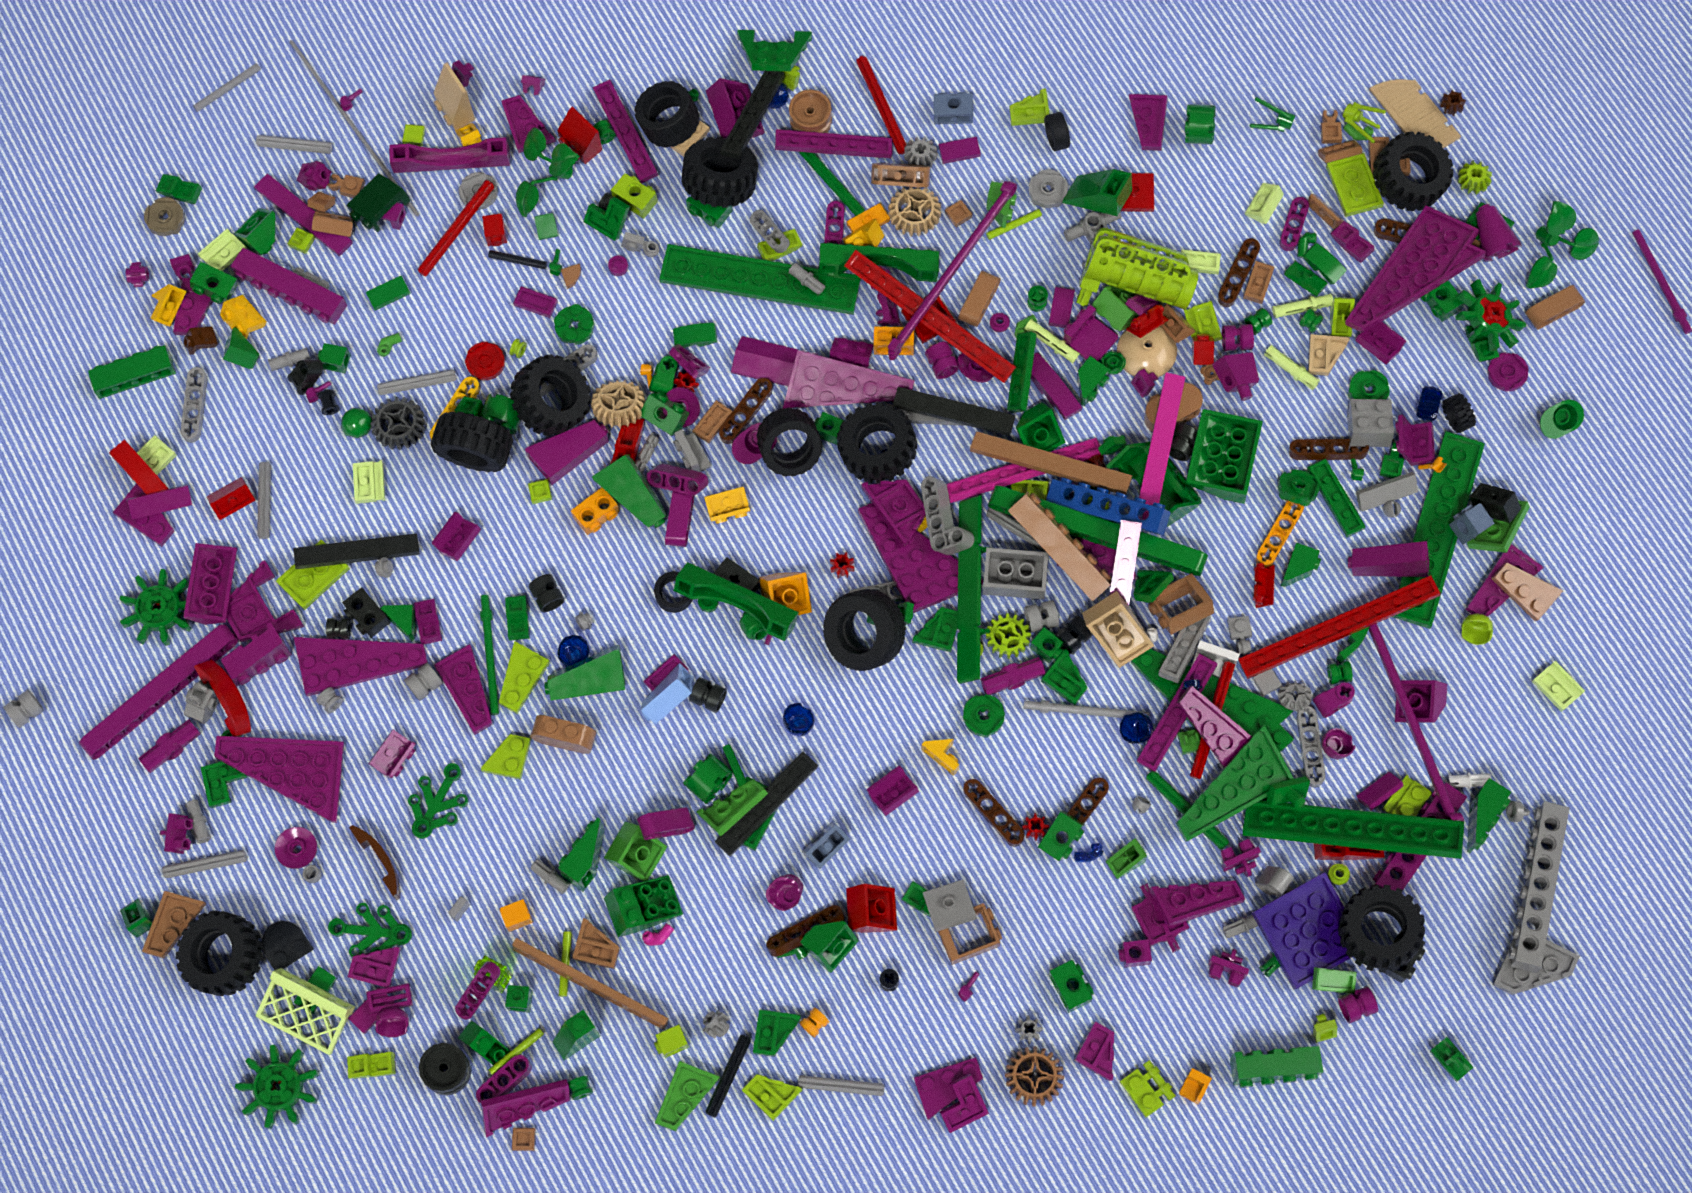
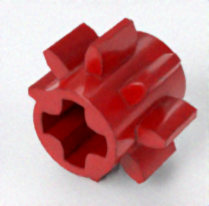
M679 372L678 378L674 379V384L677 387L687 388L693 393L695 392L694 389L699 386L688 372L685 374Z
M847 552L844 555L836 553L835 560L830 559V564L833 565L830 568L831 573L836 572L837 578H840V576L848 578V573L855 571L854 566L851 565L854 563V558L849 559Z
M1034 813L1033 818H1025L1028 825H1023L1022 829L1028 832L1026 838L1031 836L1034 837L1035 841H1037L1039 836L1044 838L1046 833L1043 830L1049 829V825L1044 824L1045 817L1039 818ZM1032 825H1039V830H1032Z

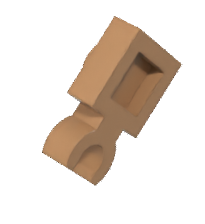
M1334 110L1333 117H1328L1327 111H1323L1322 120L1324 123H1321L1320 126L1322 144L1342 142L1341 122H1336L1338 117L1337 110Z
M332 174V180L337 182L335 184L328 183L330 190L337 191L340 189L341 195L354 198L364 188L365 180L345 175L344 179H341L338 175Z

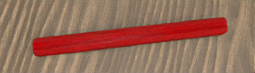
M860 56L856 59V63L890 138H892L897 153L904 155V148L907 146L867 57Z
M485 180L418 267L417 270L421 275L426 277L494 189V185L490 181Z
M1228 661L1224 662L1212 701L1221 711L1235 668V664ZM1202 737L1190 776L1195 779H1201L1210 750Z

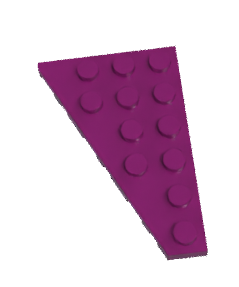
M873 503L858 509V514L904 602L914 604L913 613L958 595V560L951 555H945L933 550L930 540L918 531H916L908 545L903 547Z
M216 736L214 754L216 759L328 821L337 823L344 742Z

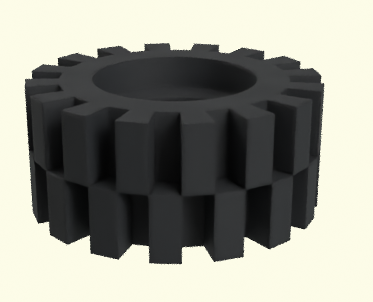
M1460 393L1442 402L1443 413L1446 415L1445 418L1457 433L1475 426L1476 416L1473 414L1474 410L1470 407L1471 404Z

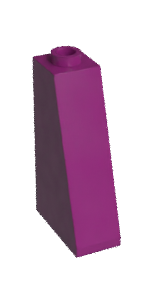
M593 420L531 445L525 449V452L530 461L548 479L549 483L553 485L609 442L607 436L609 432L603 424L599 425Z
M1423 541L1352 549V556H1348V569H1352L1353 576L1428 577V543Z

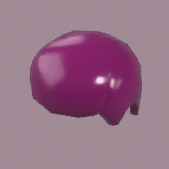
M1339 728L1326 731L1321 741L1322 749L1326 755L1336 760L1348 757L1356 747L1352 744V736Z
M390 1007L383 1009L376 1018V1032L381 1036L389 1038L405 1035L409 1025L408 1014L400 1008Z

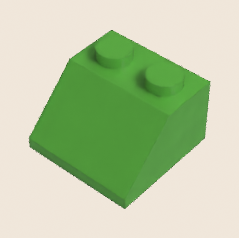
M1111 285L1104 287L1092 303L1096 312L1100 316L1105 317L1110 322L1111 327L1119 332L1126 330L1132 323V320L1140 316L1126 305L1127 300L1136 294Z
M624 822L604 859L618 869L643 882L650 878L667 846L658 839L644 840L639 825Z

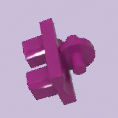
M169 813L166 830H160L159 835L165 836L164 852L184 854V851L190 849L191 841L186 838V830L193 828V819L188 818V816Z
M1250 839L1238 844L1242 852L1238 856H1235L1231 847L1221 851L1220 855L1223 861L1221 867L1223 871L1226 872L1240 865L1241 867L1235 869V873L1237 875L1244 873L1246 877L1252 876L1251 869L1257 867L1255 861L1247 862L1259 857L1261 853L1259 846L1255 848Z
M1232 949L1231 954L1223 951L1221 954L1222 958L1212 955L1208 963L1210 966L1208 976L1220 980L1222 972H1228L1231 974L1228 984L1238 988L1243 979L1248 975L1249 969L1241 966L1243 959L1236 956V949Z

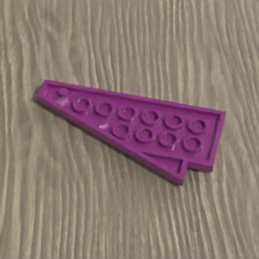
M1425 206L1346 319L1345 325L1364 333L1482 260L1486 256V251L1472 245L1479 234V229L1429 206Z

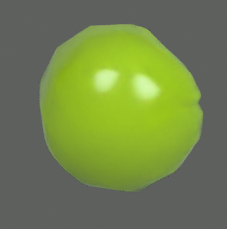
M1479 613L1468 615L1463 619L1461 636L1471 644L1483 645L1488 643L1493 634L1492 620L1486 615Z

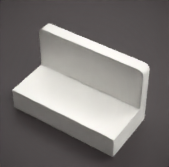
M1200 640L1193 663L1199 653L1218 663L1212 675L1220 678L1224 662H1232L1236 667L1240 653Z

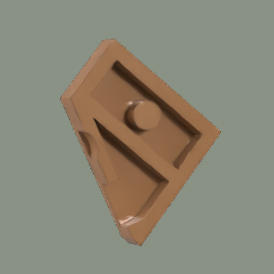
M583 918L572 957L573 960L615 969L620 947L607 938L605 934L593 926L587 919Z

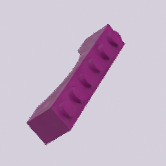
M506 137L487 138L473 145L449 149L426 148L412 144L389 145L390 165L394 173L510 166V148Z

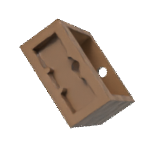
M1192 573L1169 584L1155 601L1148 604L1151 614L1158 617L1160 626L1163 629L1166 628L1170 635L1214 614L1213 600ZM1187 594H1190L1198 604L1172 618H1169L1161 608Z
M984 903L973 908L976 916L981 915L992 942L958 954L948 928L938 931L951 965L1000 947L1001 933L998 927L994 928L991 921L994 920L990 907L986 908Z

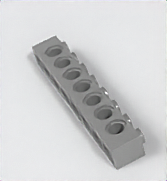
M1544 801L1535 810L1534 819L1537 821L1536 827L1533 826L1530 839H1533V844L1527 852V859H1530L1529 866L1525 867L1523 878L1526 879L1525 886H1522L1519 896L1522 899V904L1518 906L1516 918L1519 921L1518 926L1514 927L1512 934L1515 943L1509 951V959H1512L1510 967L1532 973H1537L1542 968L1570 807ZM1545 823L1550 824L1553 830L1547 829ZM1541 843L1547 844L1549 846V850L1544 849ZM1537 863L1544 864L1546 869H1541ZM1534 882L1539 883L1542 889L1536 888ZM1530 902L1536 903L1539 909H1534ZM1527 922L1532 923L1535 926V930L1530 929L1527 926ZM1523 942L1530 944L1532 950L1526 949Z

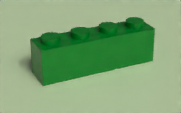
M164 345L155 346L146 352L134 353L132 356L124 359H116L106 365H98L88 370L95 394L99 399L174 375L176 371L171 355Z

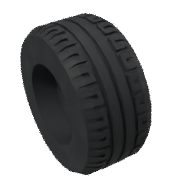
M863 589L845 594L836 599L826 612L823 622V636L826 646L837 662L852 670L866 671L885 665L897 656L904 644L906 627L903 614L894 600H891L883 592L874 589ZM858 611L866 613L875 624L877 635L871 649L862 646L853 634L852 622Z

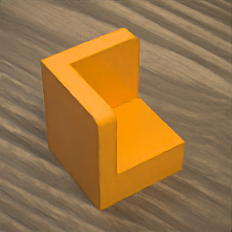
M524 899L500 908L503 921L509 932L533 923Z
M1192 1068L1179 1095L1198 1105L1212 1078Z

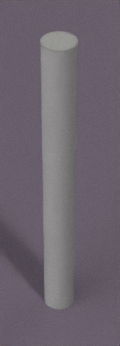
M257 63L194 104L193 107L197 112L260 71V66Z

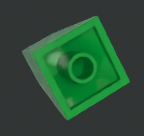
M258 208L233 235L253 253L258 255L268 253L272 248L271 245L275 242V213L271 210Z
M1042 402L1025 411L1016 426L1023 445L1050 452L1066 443L1052 409Z
M839 921L813 926L810 931L804 934L800 943L828 972L832 973L859 940L846 922Z

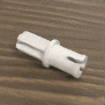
M1467 772L1466 775H1448V784L1454 788L1468 787V789H1471V787L1483 786L1489 778H1492L1489 773L1470 774V772Z

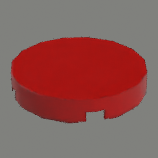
M480 342L468 350L465 364L472 377L488 381L502 373L505 367V357L498 345Z

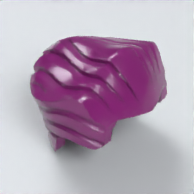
M793 874L780 876L767 888V901L778 910H789L798 905L802 895L803 883Z

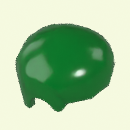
M351 408L342 417L341 429L346 436L356 439L363 437L372 429L370 425L372 422L371 415L361 408Z

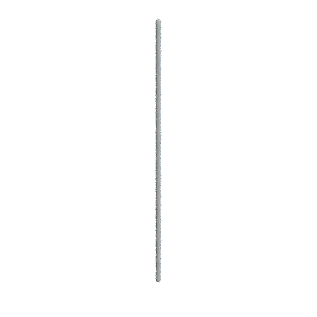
M290 40L292 47L389 180L397 184L293 40ZM409 202L407 205L410 207V209L413 211V213L418 217V216H419V213L417 212V210L415 209V207L412 205V203Z

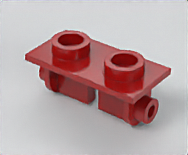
M1162 305L1153 306V308L1147 311V314L1143 313L1139 317L1134 318L1126 330L1139 338L1144 337L1169 320L1163 316L1164 307Z
M1257 563L1256 567H1254V581L1257 583L1254 585L1253 601H1255L1256 608L1274 605L1275 565L1264 567L1263 563Z

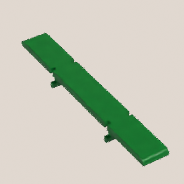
M981 495L959 502V527L970 531L974 535L973 545L966 550L958 552L957 629L961 630V632L957 633V681L959 684L980 679V635L990 633V630L987 628L977 627L981 625V554L986 553V548H989L979 545L981 544Z

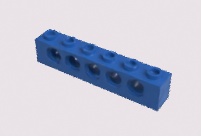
M1062 477L1060 481L1052 479L1046 501L1121 524V519L1142 522L1141 530L1164 536L1171 512L1165 509V505L1153 502V505H1148L1146 500L1134 497L1133 501L1127 499L1128 495L1118 492L1115 495L1108 494L1109 490L1097 487V490H1092L1088 484L1079 482L1078 485H1074L1072 480ZM1074 491V497L1069 500L1070 492ZM1092 496V502L1087 505V499ZM1111 501V507L1106 510V503ZM1130 506L1129 513L1124 515V509ZM1149 511L1148 518L1143 520L1144 512Z

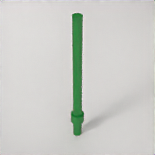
M481 595L482 611H480V620L483 621L491 715H498L499 707L491 628L493 615L492 610H490L489 595Z

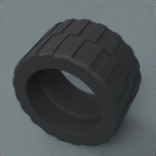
M674 81L656 83L642 92L639 99H637L634 109L635 118L646 137L656 146L674 147L684 143L695 133L699 125L700 115L688 91L681 84ZM676 106L680 107L677 113L670 119L663 122H655L657 116L665 109Z
M781 408L771 412L758 427L757 444L764 463L774 473L793 477L804 474L818 462L822 452V442L814 421L807 413L797 408ZM800 430L807 434L804 445L794 453L779 454L771 450L775 438L785 431Z

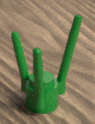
M1258 97L1255 98V101L1279 114L1276 121L1279 126L1250 124L1251 128L1278 130L1284 132L1285 128L1290 130L1295 118L1294 114L1282 111Z

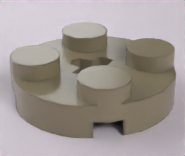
M162 197L154 200L155 203L151 206L148 205L144 213V220L153 234L168 236L180 232L185 221V213L176 200ZM164 213H167L169 216L166 220L160 218L164 216Z

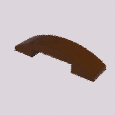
M354 825L350 826L349 829L363 849L371 845L389 873L382 880L396 900L400 899L399 878L385 850L367 832Z

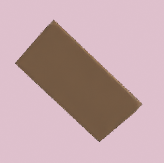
M1315 194L1310 195L1308 200L1309 207L1331 228L1335 230L1345 221L1320 197Z
M316 211L313 216L312 230L350 237L354 220L347 216Z
M1169 304L1164 306L1163 316L1169 320L1162 324L1161 327L1175 343H1179L1196 332L1173 306Z

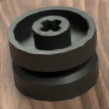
M440 1043L431 1046L424 1052L419 1063V1073L422 1081L428 1088L437 1094L448 1096L456 1094L465 1088L470 1080L471 1066L470 1061L459 1048L453 1044ZM445 1066H448V1069L445 1072H442V1069H445Z

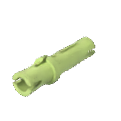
M1331 293L1319 297L1310 296L1309 299L1272 306L1273 316L1279 318L1308 311L1310 308L1315 312L1317 309L1331 306L1333 296Z
M1032 318L1025 326V330L1036 333V337L1055 350V354L1059 353L1072 364L1080 355L1079 352L1068 346L1065 340L1061 341L1033 321Z
M1271 345L1266 350L1267 353H1264L1265 357L1290 373L1294 380H1299L1311 390H1314L1320 382L1319 379L1306 371L1304 366H1299Z

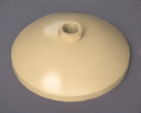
M1159 326L1142 338L1126 330L1118 341L1117 353H1121L1125 357L1126 365L1124 370L1135 377L1138 371L1145 369L1148 374L1154 372L1159 378L1173 367L1177 357V346L1166 331ZM1149 343L1151 347H1146L1145 344Z

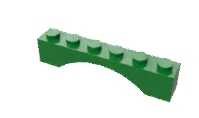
M820 243L818 274L840 275L849 270L844 265L853 252L858 250L875 264L898 269L910 275L916 281L937 282L939 251Z
M689 562L685 564L676 576L673 591L690 599L716 600L733 605L752 616L767 634L782 641H785L795 628L799 612Z

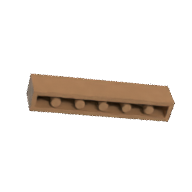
M1025 493L1009 508L1008 512L1082 591L1094 601L1111 586L1112 576L1106 569H1100L1097 565L1098 561L1092 554L1089 553L1087 555L1082 549L1084 546L1078 539L1075 538L1073 540L1068 534L1069 530L1064 524L1061 523L1059 525L1054 519L1055 515L1050 509H1044L1041 506V500L1036 494Z

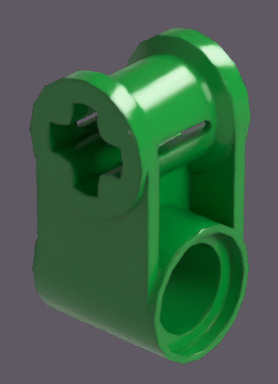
M664 356L657 364L649 391L667 394L672 390L677 369V361L672 356Z

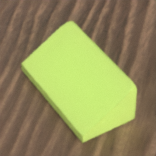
M1262 183L1245 215L1260 223L1267 224L1284 195L1280 186Z

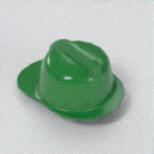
M1568 399L1549 407L1543 412L1540 419L1542 433L1548 438L1556 439L1580 427L1584 419V410L1581 404L1575 400Z

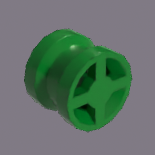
M607 120L599 121L593 126L599 132L601 144L611 142L616 136L614 130L610 129V123Z
M1310 308L1301 319L1299 325L1307 327L1309 332L1313 334L1324 317L1316 315L1314 310Z
M588 1076L578 1077L568 1082L569 1088L572 1090V1100H579L593 1094L592 1088L588 1086Z

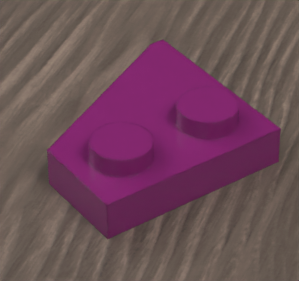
M679 344L673 346L669 352L677 363L694 379L707 374L711 368Z

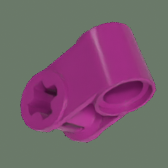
M1344 682L1317 695L1313 702L1323 718H1327L1351 703L1355 689L1351 684ZM1341 691H1342L1344 694H1345V693H1348V696H1347V697H1346L1345 695H1342V696H1341V695H1340V694H1341Z

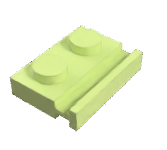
M226 229L202 249L198 256L206 264L223 271L233 263L242 248H247L235 235Z
M155 435L137 452L156 475L177 456L173 450Z
M382 460L379 462L353 463L356 504L376 502L377 500L386 501Z
M1556 661L1532 681L1561 712L1585 692Z

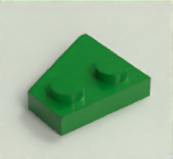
M941 607L935 613V616L924 625V628L913 637L912 643L951 652L957 632L958 611Z
M1066 649L1041 680L1042 683L1073 705L1077 704L1088 688Z
M759 1010L753 1054L775 1057L799 1023L801 1015Z

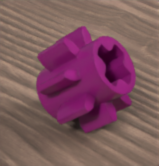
M141 262L131 263L130 268H126L127 282L132 283L134 287H144L145 281H149L147 266H141Z

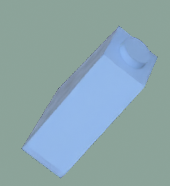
M680 663L642 702V715L654 724H657L692 693L694 677Z

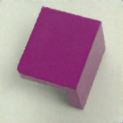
M396 203L381 219L390 221L392 228L400 230L406 216L404 205Z

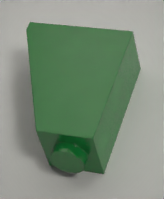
M582 1010L564 1022L552 1043L565 1061L599 1038L600 1034L585 1011Z

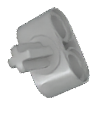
M1267 866L1255 885L1266 894L1282 896L1293 890L1289 885L1294 878L1283 868Z

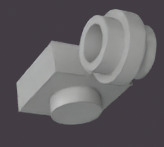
M625 232L621 247L631 252H640L643 249L648 257H655L658 254L659 245L656 242L644 241L642 236Z
M1249 616L1228 618L1230 639H1239L1236 642L1237 653L1247 655V653L1251 652V644L1249 640L1245 639L1252 637Z

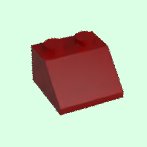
M572 106L557 130L559 135L558 141L568 145L580 156L578 161L581 160L586 164L602 151L598 130Z
M860 884L846 888L848 926L852 931L861 933L897 931L895 888L871 884Z

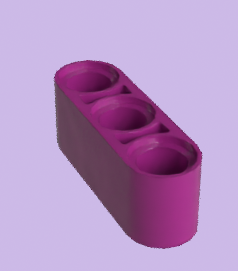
M667 464L657 465L646 476L648 483L653 487L688 495H696L708 486V478L704 473Z
M672 492L665 545L687 546L694 495Z
M687 807L647 813L637 819L644 840L682 835L695 829Z
M523 1055L514 1056L478 1088L476 1092L478 1102L481 1104L482 1096L486 1091H492V1098L508 1094L531 1073L532 1065L530 1061ZM518 1062H526V1067L523 1071H516L515 1067ZM508 1076L509 1083L503 1087L499 1086L500 1078Z

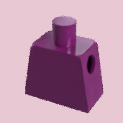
M1253 352L1224 355L1212 364L1226 392H1238L1241 401H1246L1253 397L1250 388L1259 382Z

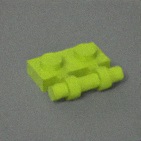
M1150 1060L1143 1064L1147 1070L1146 1074L1142 1075L1136 1069L1119 1082L1145 1118L1164 1105L1159 1097L1165 1095L1169 1101L1176 1097L1171 1090L1173 1087L1169 1082H1165L1159 1073L1161 1072L1157 1066L1154 1067ZM1151 1078L1159 1087L1155 1092L1147 1082Z

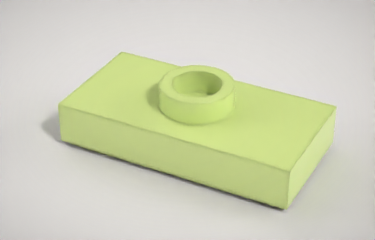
M1181 249V252L1188 258L1190 269L1199 273L1219 274L1221 254Z

